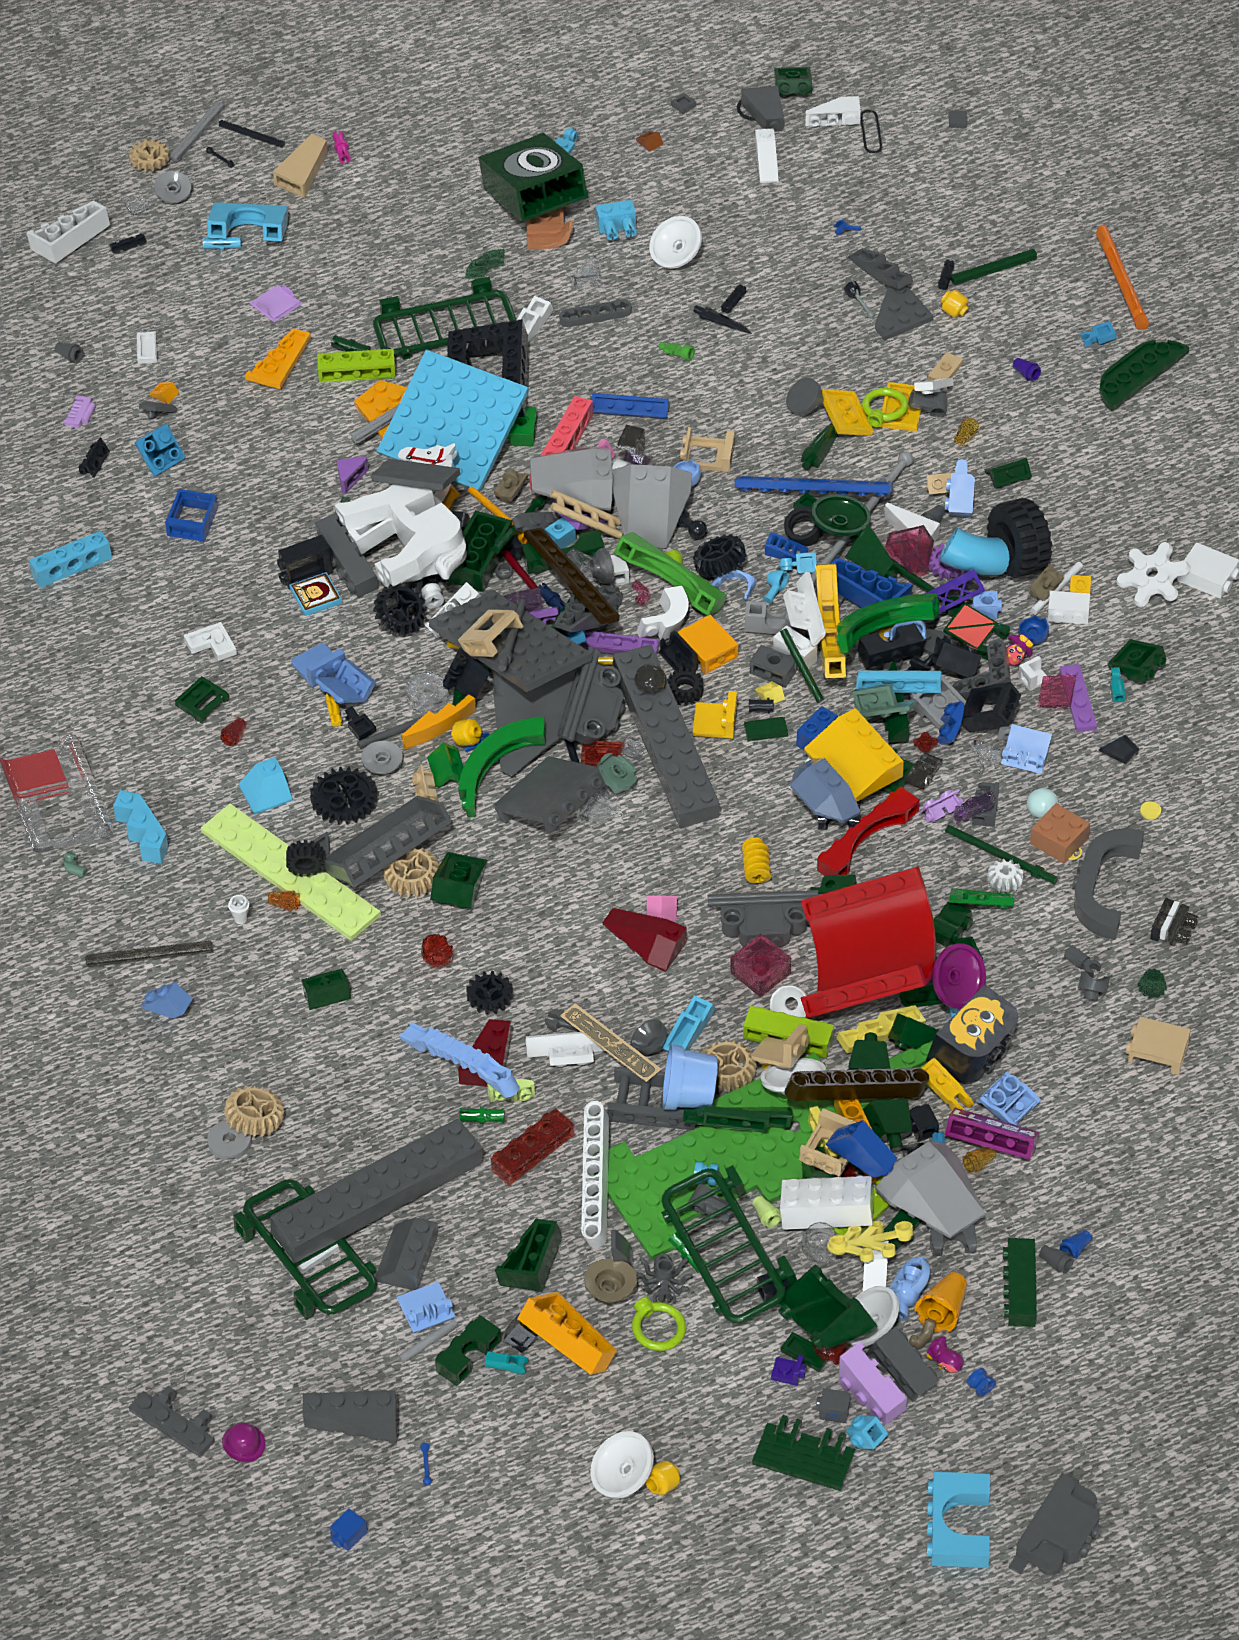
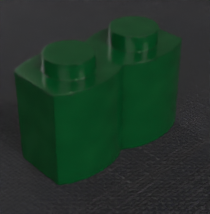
M948 901L939 915L934 918L936 942L948 947L954 944L956 940L961 939L965 929L969 930L972 926V911Z

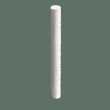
M1077 562L1064 575V578L1053 591H1060L1070 581L1071 575H1076L1083 568L1082 563ZM1049 596L1044 601L1040 599L1030 609V612L1036 615L1049 602Z

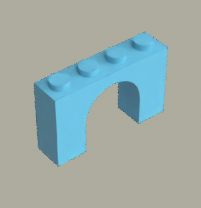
M214 202L207 220L208 238L226 239L231 228L243 224H254L263 227V240L282 241L288 225V206Z
M933 1472V1481H928V1495H932V1501H928V1515H932V1522L927 1524V1536H932V1543L927 1542V1557H931V1566L989 1568L990 1536L956 1533L945 1524L943 1516L949 1509L958 1505L989 1506L990 1474Z

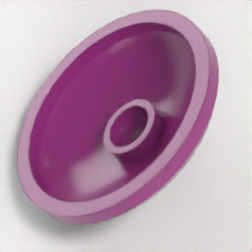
M952 944L946 947L936 959L933 968V985L937 996L945 1005L950 1008L961 1009L985 985L986 969L982 957L973 947L967 944Z

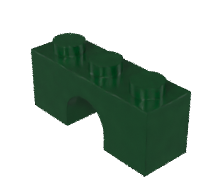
M481 1315L475 1320H471L465 1330L459 1336L457 1335L453 1338L450 1346L445 1351L438 1353L435 1358L436 1372L455 1386H458L472 1372L471 1359L466 1357L465 1354L476 1350L487 1355V1351H492L502 1341L501 1329Z

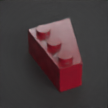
M489 1019L473 1044V1048L476 1050L480 1049L484 1054L488 1053L499 1065L506 1067L511 1041V1021ZM462 1066L459 1067V1084L487 1087V1082L481 1079L477 1072L471 1073L469 1068L463 1069Z

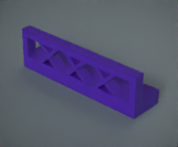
M973 569L925 594H938V599L943 601L939 609L940 614L984 592L985 589ZM972 581H975L979 588L974 592L964 590L965 585ZM954 590L961 592L958 600L947 599L948 593Z

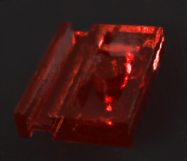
M596 741L592 745L582 743L580 763L597 767L598 762L605 754L613 753L611 756H623L624 742Z

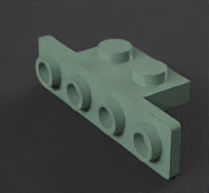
M892 683L855 689L852 692L856 708L866 720L873 718L875 715L887 717L894 712L906 714L916 705L915 700L897 703ZM843 711V712H841V713L838 715V717L841 716V715H843V714H845V713H847L848 711Z

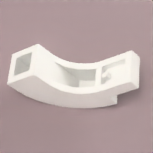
M682 586L664 588L659 603L665 613L658 616L641 618L636 631L640 638L658 635L660 640L662 638L668 639L670 638V632L674 630L678 632L688 611V598Z

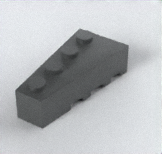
M335 512L315 522L318 536L323 535L330 546L332 568L335 567L337 569L336 572L340 580L344 579L346 581L349 592H354L359 598L379 588L377 576L364 555L361 556L355 541H351L345 525L340 526V518Z
M396 1390L303 1393L302 1414L305 1428L333 1433L337 1431L346 1433L349 1436L355 1437V1435L368 1437L371 1440L378 1441L380 1439L397 1444Z

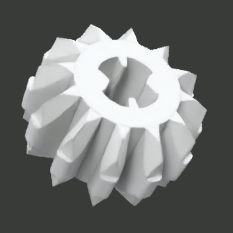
M1003 858L1001 863L995 860L994 864L988 869L987 881L990 883L991 889H997L998 893L1002 890L1007 894L1009 890L1016 892L1017 887H1021L1023 870L1020 869L1019 864H1014L1013 860L1006 862Z

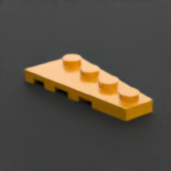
M293 328L278 342V346L275 349H271L267 353V357L263 361L259 360L255 364V368L245 374V380L281 389L309 343L311 333Z

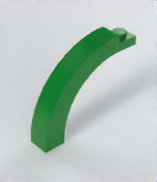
M916 594L896 597L868 605L851 613L837 625V645L840 646V652L849 653L860 637L877 629L903 622L935 620L940 612L938 594Z
M545 717L522 719L505 725L487 736L473 750L463 767L458 787L459 797L462 800V809L466 810L467 817H476L479 785L488 769L497 760L523 747L545 745Z

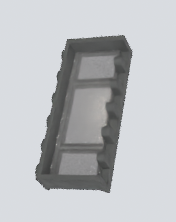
M417 795L325 856L323 869L331 877L348 882L355 888L451 824V819L442 802Z

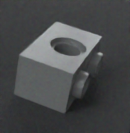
M760 645L750 660V674L770 682L772 681L785 688L797 672V664L792 656Z

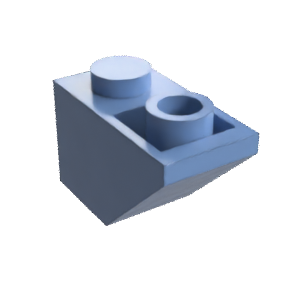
M176 982L168 985L164 984L160 988L149 990L144 996L145 1001L141 1007L172 1019L183 1015L193 998Z

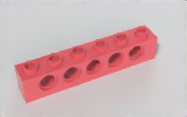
M574 396L540 456L575 449L593 417L592 400Z

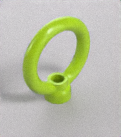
M878 388L865 395L862 401V408L868 415V423L873 427H879L883 421H893L902 417L908 409V400L898 390ZM878 396H892L900 401L901 406L897 411L885 414L880 409L873 410L870 407V402Z
M643 1297L635 1303L634 1309L636 1313L632 1320V1331L634 1337L642 1346L654 1351H666L676 1347L683 1340L686 1333V1322L682 1313L677 1308L664 1302H652L649 1297ZM654 1311L666 1312L677 1323L676 1334L668 1341H652L641 1330L642 1319L649 1317Z

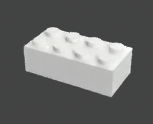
M871 1176L782 1180L780 1213L783 1229L872 1226L874 1193Z

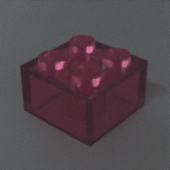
M759 934L730 957V973L758 996L762 997L791 974V957L764 935Z

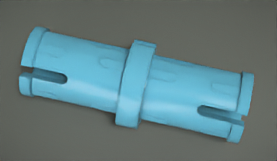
M241 236L227 237L226 239L203 237V249H241Z

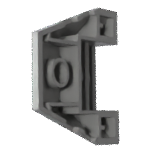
M585 446L530 458L531 492L550 497V493L554 489L600 510L611 511L613 475L611 450L608 447Z
M631 464L613 469L612 491L624 535L634 532L658 549H667L686 501L691 494L692 473L671 466Z
M928 1141L894 1163L893 1170L884 1176L876 1187V1191L889 1205L905 1210L912 1218L917 1217L923 1220L927 1226L948 1238L954 1237L985 1216V1212L959 1157L945 1143Z

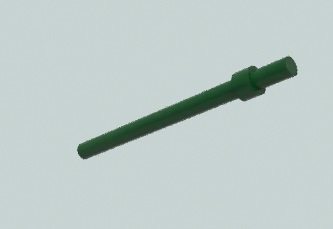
M541 494L535 496L531 501V505L524 513H532L541 509L548 496ZM514 525L493 547L495 553H499L518 532Z
M949 824L945 829L946 833L1002 860L1003 858L1007 862L1013 860L1014 864H1019L1021 869L1031 873V876L1037 879L1042 878L1052 884H1056L1058 880L1057 876L1045 871L1043 867L1037 864L1034 866Z

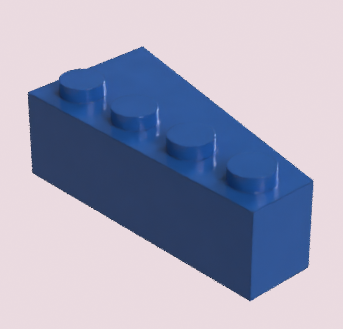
M836 558L830 563L836 564L838 593L861 608L887 599L912 595L913 584L907 582L905 584L899 583L896 578L891 576L888 578L878 575L877 571L863 570L860 565L840 558Z

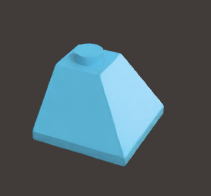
M275 757L255 764L238 784L254 815L293 801L284 772Z

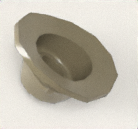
M600 1259L590 1264L584 1274L585 1289L594 1298L606 1303H616L633 1293L637 1285L636 1270L624 1261Z

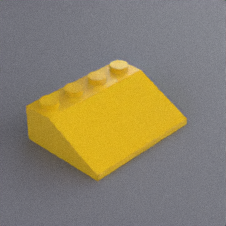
M856 708L835 719L804 748V751L811 759L825 758L848 783L856 802L903 777L904 761Z

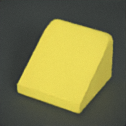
M772 681L755 689L762 700L770 698V700H774L775 704L785 699L782 686Z

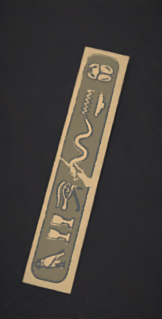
M576 1003L560 1015L647 1082L661 1070L656 1064Z

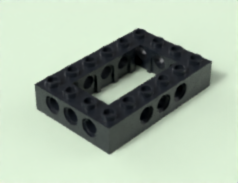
M523 319L448 331V358L472 366L470 359L472 356L479 355L480 357L484 354L502 353L503 351L502 378L526 386L528 334ZM526 399L517 415V418L525 417L526 415Z

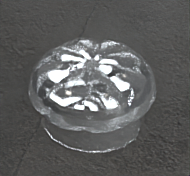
M823 1222L814 1223L809 1226L801 1239L803 1254L809 1260L816 1263H825L833 1260L837 1255L828 1251L827 1244L831 1237L837 1235L835 1229Z

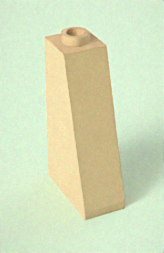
M311 134L273 171L274 185L305 198L328 154L327 140Z

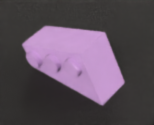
M860 1341L840 1356L839 1384L844 1390H849L861 1406L865 1405L870 1410L871 1415L877 1416L886 1426L906 1410L907 1398L889 1376L884 1378L876 1368L879 1363L875 1358L870 1360L862 1350L865 1346Z

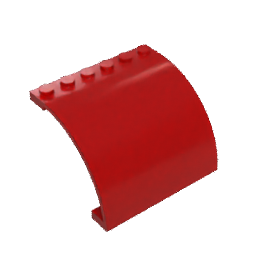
M919 866L801 900L806 920L809 921L818 966L817 992L800 998L807 1018L922 987L931 979L936 959L935 927L929 897Z

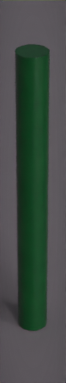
M787 628L781 630L780 634L816 702L823 701L824 698Z

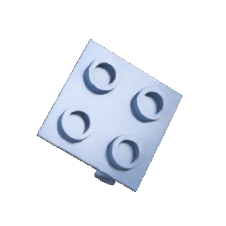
M1012 724L1006 748L1002 753L1003 759L1001 764L1042 774L1052 734Z
M439 1281L396 1297L413 1333L456 1318L451 1308L452 1302L446 1298Z

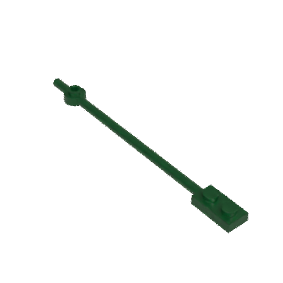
M805 493L793 503V508L796 509L803 506L812 508L817 499ZM854 535L849 539L855 542L859 536ZM893 560L899 569L897 572L926 592L935 589ZM953 596L947 597V599L956 601L959 597ZM965 601L945 612L949 616L954 617Z

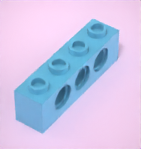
M98 531L30 559L31 575L39 588L112 559L110 543L103 532Z

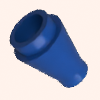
M1082 1230L1080 1233L1063 1239L1060 1250L1069 1252L1073 1258H1077L1087 1244L1092 1241V1236L1087 1230Z

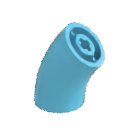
M957 527L945 544L939 561L964 572L974 569L978 575H1002L1009 565V551L1005 542L998 537L977 536Z

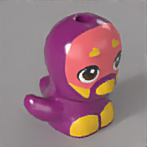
M1023 634L1010 635L1008 637V640L1013 641L1012 644L1006 647L1008 650L1009 666H1018L1026 654L1028 658L1032 656L1034 644Z
M945 1336L935 1339L926 1353L928 1359L937 1361L939 1369H945L950 1373H957L964 1365L963 1357L957 1351L947 1347Z

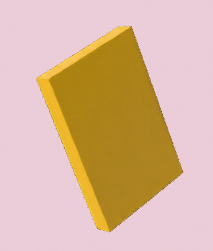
M888 382L886 388L900 391L909 400L915 385ZM885 396L882 411L885 414L895 412L900 408L901 403L892 396ZM908 405V409L902 417L893 421H883L879 427L917 432L922 409Z
M821 389L824 398L823 404L837 434L872 435L874 430L867 421V416L855 391Z

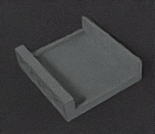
M548 756L493 806L502 822L507 823L513 816L542 822L550 834L602 788L605 782L598 767Z

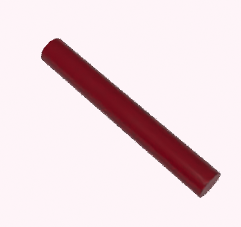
M504 550L502 556L533 594H537L536 588L538 586L509 550Z

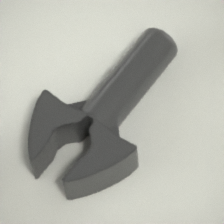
M564 1010L548 1011V1017L557 1019L553 1021L545 1018V1024L553 1032H556L560 1027L580 1032L560 1016L564 1013Z

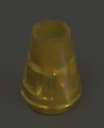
M970 417L962 420L954 442L963 446L978 432V422Z
M985 1147L967 1152L966 1156L963 1157L964 1167L971 1173L979 1172L996 1158L995 1149Z

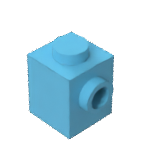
M563 517L544 529L561 549L576 541L575 527Z

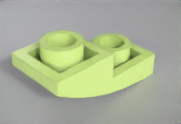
M515 1079L519 1085V1090L512 1096L514 1102L527 1101L535 1096L533 1080ZM487 1083L488 1097L491 1102L506 1099V1097H503L500 1092Z

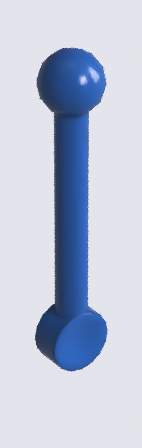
M422 1443L420 1449L423 1452L425 1474L423 1483L428 1486L432 1483V1479L429 1477L428 1464L430 1446L428 1443Z

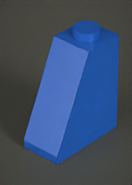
M864 1120L836 1129L826 1143L828 1148L873 1178L888 1175L893 1170V1164L897 1160L894 1153Z

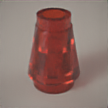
M238 717L223 728L220 735L221 741L228 746L237 744L246 727L245 720Z

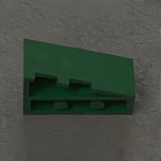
M535 1219L520 1237V1242L515 1249H511L508 1252V1257L503 1264L496 1267L495 1273L499 1285L539 1292L543 1291L562 1239L557 1221Z

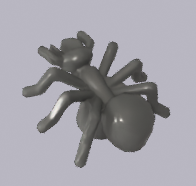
M667 1254L656 1256L653 1266L654 1272L650 1271L648 1262L642 1256L639 1258L644 1264L646 1274L654 1276V1278L646 1279L645 1274L640 1272L636 1273L637 1276L641 1277L644 1284L657 1282L651 1288L648 1285H642L641 1288L650 1294L658 1286L660 1287L653 1295V1302H656V1297L658 1296V1300L661 1302L664 1297L670 1302L672 1297L673 1303H676V1297L668 1287L678 1295L683 1290H689L688 1286H681L678 1289L672 1284L683 1285L688 1278L692 1277V1273L684 1275L681 1280L673 1278L680 1274L682 1267L688 1262V1258H684L679 1263L675 1272H673L674 1264L672 1259Z

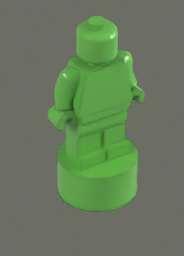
M664 342L658 345L659 349L664 350L670 356L675 354L688 361H691L694 357V346L685 344L681 347L680 343L666 344Z

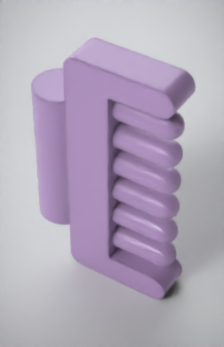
M75 397L76 401H74L68 417L64 420L65 426L80 428L82 423L87 424L96 407L90 397Z

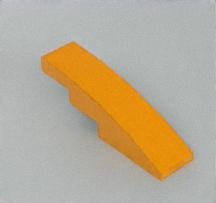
M467 695L456 706L448 703L437 714L429 710L402 734L403 748L408 749L425 743L452 729L455 722L466 719L476 711L475 698Z

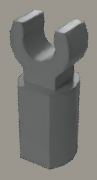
M1071 945L1065 951L1064 958L1079 969L1085 970L1091 978L1094 976L1092 968L1097 971L1101 970L1100 962L1090 960L1089 956L1074 945Z

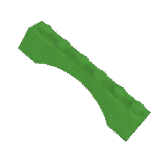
M631 532L621 536L614 551L615 554L631 564L659 575L675 587L682 586L692 606L707 616L720 611L727 597L724 592L636 533Z

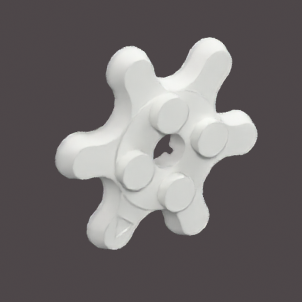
M1167 542L1161 543L1157 551L1152 555H1144L1141 550L1136 548L1129 552V560L1134 564V568L1128 573L1120 574L1117 577V585L1121 588L1132 586L1137 589L1134 597V604L1136 606H1146L1150 597L1154 594H1161L1167 601H1173L1178 597V591L1172 584L1173 580L1178 576L1187 575L1190 571V565L1184 561L1170 562L1169 557L1173 551L1171 544ZM1152 569L1158 571L1154 577L1148 576Z

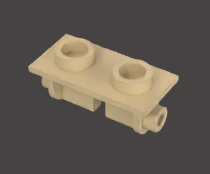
M951 473L927 475L926 489L929 491V495L950 493V491H946L947 479H951Z
M420 764L417 772L412 777V783L416 789L415 797L418 795L438 801L436 789H432L435 787L433 773L430 770L423 771V766Z

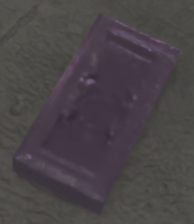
M990 791L979 797H970L966 802L955 806L953 815L955 820L959 822L994 807L996 796L993 791Z

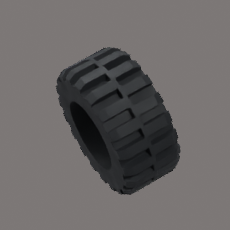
M1026 498L997 504L991 510L987 519L989 521L987 524V537H998L1007 545L1009 565L1004 573L1010 577L1018 578L1043 571L1049 564L1050 557L1052 556L1051 531H1049V524L1044 518L1043 511L1039 509V506L1034 501Z

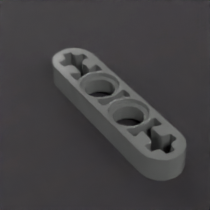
M621 299L565 309L559 314L560 324L563 327H573L627 317L632 312L631 302ZM608 310L609 313L602 314L600 313V311ZM588 313L591 316L583 317L582 314Z

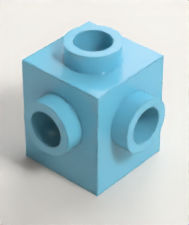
M859 1415L852 1420L851 1425L846 1429L851 1443L861 1449H874L888 1435L877 1416Z

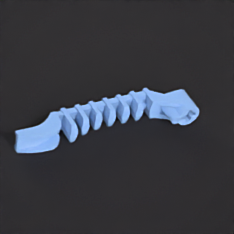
M411 1022L410 1026L403 1033L399 1034L403 1041L420 1052H425L428 1049L433 1057L437 1055L439 1058L444 1057L447 1061L452 1059L454 1064L460 1063L463 1069L469 1068L471 1073L477 1072L481 1079L500 1092L503 1097H512L519 1090V1085L510 1069L499 1065L488 1053L484 1054L480 1049H474L472 1045L468 1046L463 1041H457L455 1037L451 1038L447 1033H441L439 1029H434L433 1027L425 1029Z

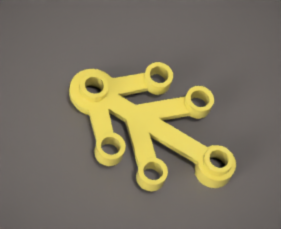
M873 1221L872 1226H869L863 1233L860 1226H850L843 1236L836 1235L831 1237L827 1248L834 1255H843L846 1252L859 1255L860 1260L863 1262H870L874 1259L872 1249L882 1251L884 1257H893L896 1254L895 1245L881 1243L880 1241L898 1238L900 1241H908L913 1235V1225L910 1222L902 1221L895 1225V1231L883 1233L884 1228L881 1221Z

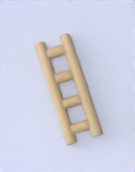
M554 489L551 491L550 497L557 499V503L553 502L551 504V510L613 537L621 538L623 532L616 529V525L620 526L621 524L620 518ZM565 503L573 506L574 511L566 508ZM582 511L591 514V518L582 515ZM599 518L608 521V525L599 522Z

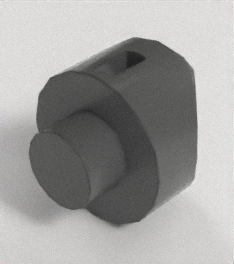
M1081 971L1078 988L1085 989L1084 998L1098 1000L1099 992L1107 993L1110 977L1104 976L1101 979L1094 980L1087 972Z

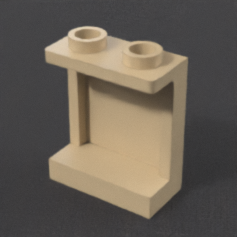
M1139 1017L1138 1024H1133L1131 1037H1133V1040L1128 1041L1125 1053L1129 1054L1128 1062L1132 1063L1134 1057L1170 1065L1171 1073L1179 1075L1188 1047L1191 1029Z

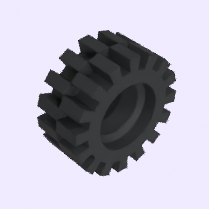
M681 668L679 672L675 670L673 675H669L667 681L677 701V705L681 706V703H684V706H688V702L693 705L695 701H700V697L702 698L703 678L700 673L696 674L695 670L690 672L689 668L683 671ZM687 684L691 685L692 688L683 690L678 688V686Z
M300 840L297 841V844L291 843V847L288 846L286 850V867L288 871H293L294 875L299 873V876L302 877L303 874H306L308 877L310 873L316 875L317 871L321 872L322 868H324L323 847H320L319 843L315 844V841L312 840L310 843H307V840H304L303 843Z

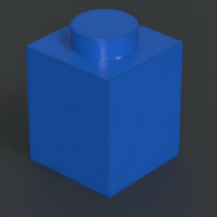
M350 1508L330 1526V1539L336 1547H343L347 1551L367 1534L366 1521Z

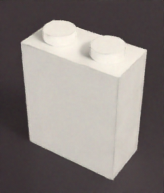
M1196 542L1184 562L1190 565V571L1187 575L1178 576L1177 581L1221 599L1225 592L1228 593L1230 591L1233 579L1237 580L1239 577V559Z

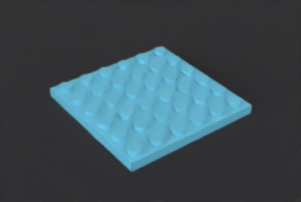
M425 350L376 452L385 457L399 460L398 453L406 447L428 449L436 445L447 447L455 443L457 455L453 460L454 467L460 468V475L453 482L467 488L474 487L481 492L530 390L521 384Z

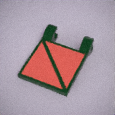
M964 603L944 628L943 632L961 643L969 644L978 649L977 653L988 661V646L983 644L993 631L1000 638L1006 639L1009 635L1010 627L997 623Z

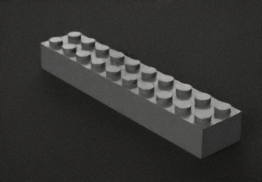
M652 644L613 654V667L621 675L619 686L679 828L719 818V800Z
M457 1118L270 1217L271 1234L293 1262L296 1263L482 1164L483 1147L460 1119Z

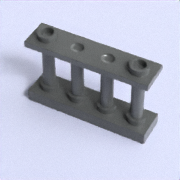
M614 1067V1082L620 1084L617 1102H608L607 1114L609 1122L695 1130L696 1124L683 1123L684 1108L682 1110H663L662 1098L660 1107L647 1106L650 1086L663 1087L665 1072L659 1071L646 1082L627 1067ZM628 1084L641 1085L638 1105L625 1104Z

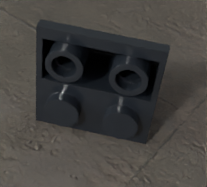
M944 635L943 639L940 637L936 639L932 662L966 677H972L975 675L982 656L977 653L978 649L966 643H962L961 646L955 639Z

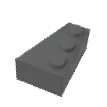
M896 1326L876 1340L866 1352L869 1359L873 1357L881 1365L879 1370L883 1374L888 1372L895 1379L894 1383L912 1402H915L932 1389L939 1381L934 1369L926 1365L922 1360L921 1353L910 1345L906 1334L898 1330Z

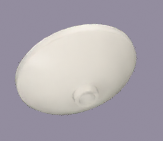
M676 216L667 219L656 228L651 237L649 245L651 257L658 265L668 269L678 268L687 264L700 249L702 242L701 229L689 217Z
M799 1058L792 1068H780L777 1065L767 1067L761 1073V1083L768 1090L785 1095L784 1090L793 1072L826 1070V1067L818 1060Z
M886 1286L868 1288L855 1297L878 1327L870 1334L848 1341L847 1343L854 1346L860 1341L864 1346L872 1345L894 1326L899 1313V1299L895 1292Z
M624 1431L604 1441L596 1451L591 1464L590 1473L594 1487L604 1496L614 1499L624 1498L636 1492L648 1479L653 1466V1450L648 1440L639 1433Z

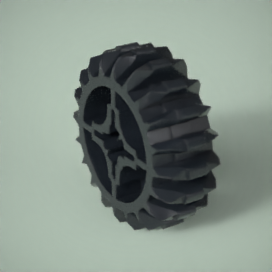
M723 534L721 537L716 536V538L704 542L703 546H699L698 550L694 552L693 562L696 570L702 577L717 578L718 576L723 577L727 573L730 574L733 570L736 571V568L740 567L742 562L745 561L747 554L744 543L738 536H733L732 534L726 536Z
M401 583L396 586L390 584L377 594V599L374 600L375 607L373 612L377 613L375 619L381 620L379 626H386L385 631L392 630V635H395L396 632L399 633V636H403L404 633L410 635L412 631L416 632L424 624L423 620L427 617L425 614L427 607L423 606L425 600L420 599L421 593H415L416 587L409 589L408 584H405L404 587H402ZM391 598V607L387 609L386 601ZM414 610V619L410 621L409 612Z

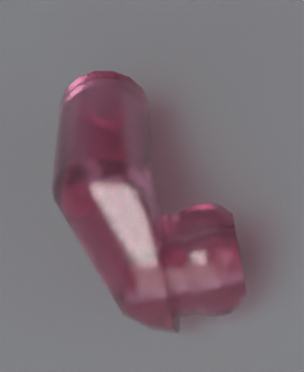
M635 580L631 585L638 594L635 597V601L640 605H644L649 600L650 591L639 580Z

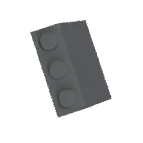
M414 1217L394 1225L375 1276L377 1282L409 1290H417L419 1288L438 1237L436 1222Z

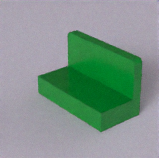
M443 742L427 757L435 785L438 788H441L449 779L459 783L463 770V763L458 748Z

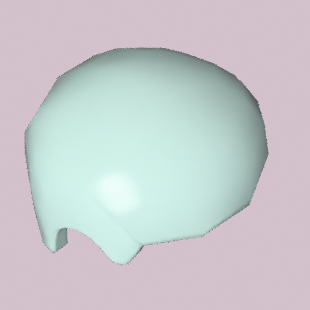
M1046 788L1036 789L1027 798V809L1032 816L1042 818L1055 803L1059 804L1058 797L1052 790Z

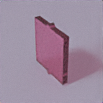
M1061 674L1057 676H1043L1037 706L1040 708L1052 707L1053 709L1057 707H1071L1076 676Z

